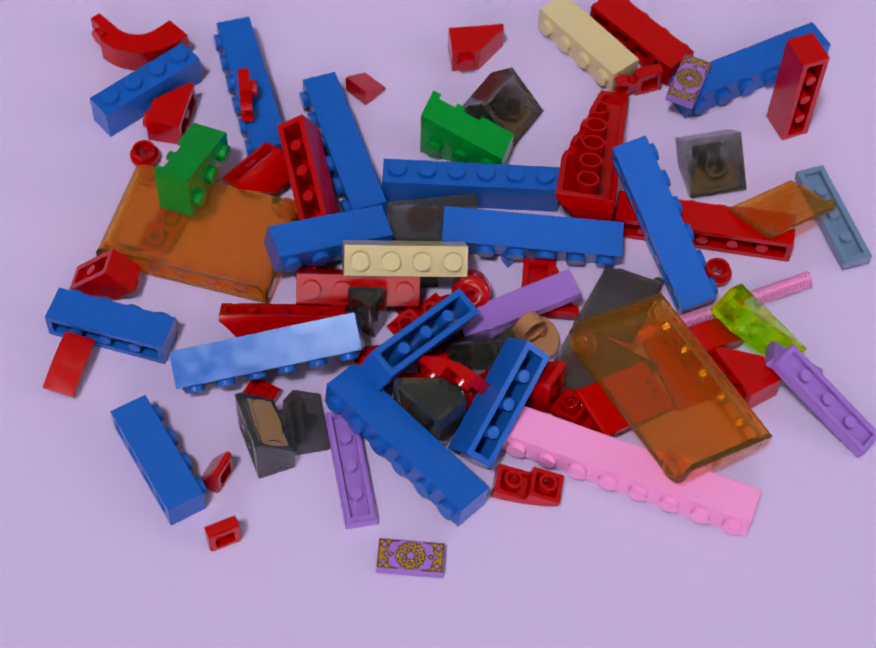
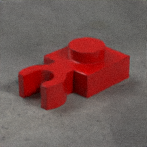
M660 63L634 69L633 75L623 74L615 77L618 86H615L613 89L619 93L630 94L633 92L635 96L661 90L664 70Z
M249 68L238 69L242 122L254 121L252 97H257L256 79L250 80Z

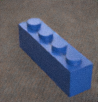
M184 43L172 48L90 97L94 121L112 137L143 118L145 111L150 110L153 99L187 83H193L196 86L202 82L200 59Z
M382 205L268 226L264 245L275 273L281 271L294 272L301 267L311 265L319 267L331 261L341 260L343 240L391 241L393 232Z
M59 288L45 315L49 334L63 337L65 331L96 340L94 346L166 364L169 352L172 350L178 336L175 317H171L165 312L156 313L144 310L134 304L125 305L113 302L107 297L98 298L86 295L76 289L67 290Z
M459 288L371 351L359 368L380 391L417 364L421 356L429 355L463 330L479 311Z
M507 337L484 379L490 385L483 394L477 392L447 448L470 463L490 469L551 356L528 340Z
M143 395L110 411L114 428L169 524L172 526L206 509L204 495L208 494L207 489L200 477L194 478L190 470L193 469L188 455L185 452L179 453L176 447L178 440L170 427L165 429L162 424L164 417L159 406L156 403L151 405L146 395Z

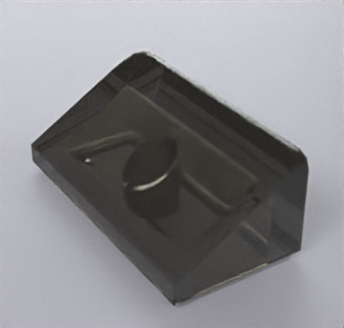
M350 287L348 289L349 313H358L362 332L372 338L377 336L387 321V289L381 287Z
M292 390L282 403L289 444L291 445V454L301 455L329 450L330 443L320 394Z

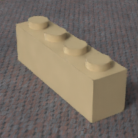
M553 0L540 8L538 28L541 33L554 41L562 52H566L573 58L577 65L593 76L599 85L604 86L608 91L614 92L613 88L618 86L615 77L623 74L633 75L634 69L638 67L639 58L574 1Z
M343 240L342 272L344 276L467 277L468 246L465 242Z

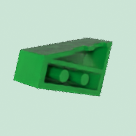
M433 90L421 114L420 152L451 162L507 165L513 150L514 134L484 117L478 120L464 112V106L457 104L454 107L440 99L442 94Z
M193 123L179 139L178 145L180 148L176 152H168L166 160L169 161L165 166L157 165L154 169L160 207L191 217L194 216L198 207L204 205L207 190L211 184L214 185L216 183L219 168L222 162H227L231 147L227 142L226 132Z

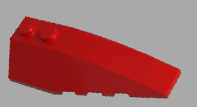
M601 90L589 109V115L586 119H583L577 135L573 136L568 150H565L562 155L555 198L575 218L613 220L619 176L611 160V152L613 147L623 144L629 94Z

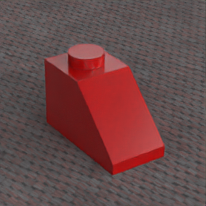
M492 24L448 28V52L451 70L469 71L480 69L503 47L504 25Z
M187 83L153 99L150 110H146L143 116V127L147 129L148 140L178 145L179 139L188 129L197 103L195 85L193 83Z
M264 142L222 177L224 183L237 189L270 193L283 189L290 180L281 149L267 142Z
M113 248L77 266L69 290L76 289L86 295L117 300L132 294L137 289L141 266Z
M720 346L714 349L711 363L719 378L745 411L776 396L782 379L773 369L765 365V358L763 356Z
M563 361L547 362L524 406L546 414L550 413V407L562 393L566 363Z

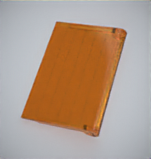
M790 180L729 207V210L766 237L772 239L833 211L836 205L832 199L825 201L802 184L798 185Z

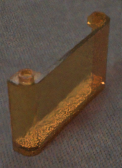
M151 165L137 166L99 244L96 256L114 248L141 266L140 273L260 303H270L282 271L274 272L264 245V239L268 226L299 220L295 200L251 190H241L216 182L214 185L211 184L209 186L204 205L198 207L194 216L191 217L160 207L154 175L155 167Z
M661 292L579 320L572 330L570 339L572 349L577 353L671 481L682 483L761 449L773 437Z

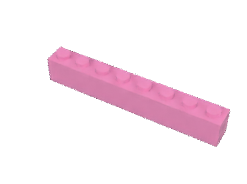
M526 406L523 407L502 446V450L513 457L532 460L543 468L557 469L567 473L574 479H585L598 484L605 490H615L624 493L635 501H646L659 506L666 512H677L690 517L697 523L716 526L730 535L746 537L762 492L761 489Z

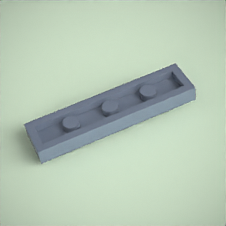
M821 165L797 171L794 179L841 268L845 269L869 263L872 255L824 166Z

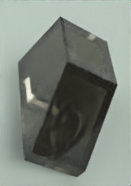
M512 326L485 329L442 344L443 352L448 354L450 360L460 362L472 371L484 370L492 367L507 337L515 338Z

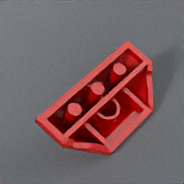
M222 303L219 312V322L236 337L343 315L346 314V305Z

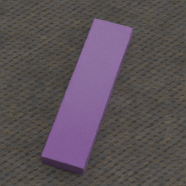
M570 269L564 270L489 300L485 305L477 307L479 313L462 330L467 343H471L515 325L524 314L530 311H536L541 315L582 298L581 292Z
M793 343L770 365L776 374L857 458L863 456L876 441V429Z
M327 412L325 413V422L345 530L377 525L378 518L361 434H355L349 428L348 423L341 417L340 413Z

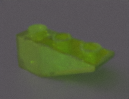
M742 283L730 288L710 309L732 333L764 356L765 347L771 340L785 348L793 343L802 353L807 349Z

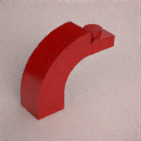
M100 13L91 18L92 36L101 45L103 58L109 63L126 70L136 71L181 43H184L189 48L188 35L170 20L149 33L129 34L119 30Z

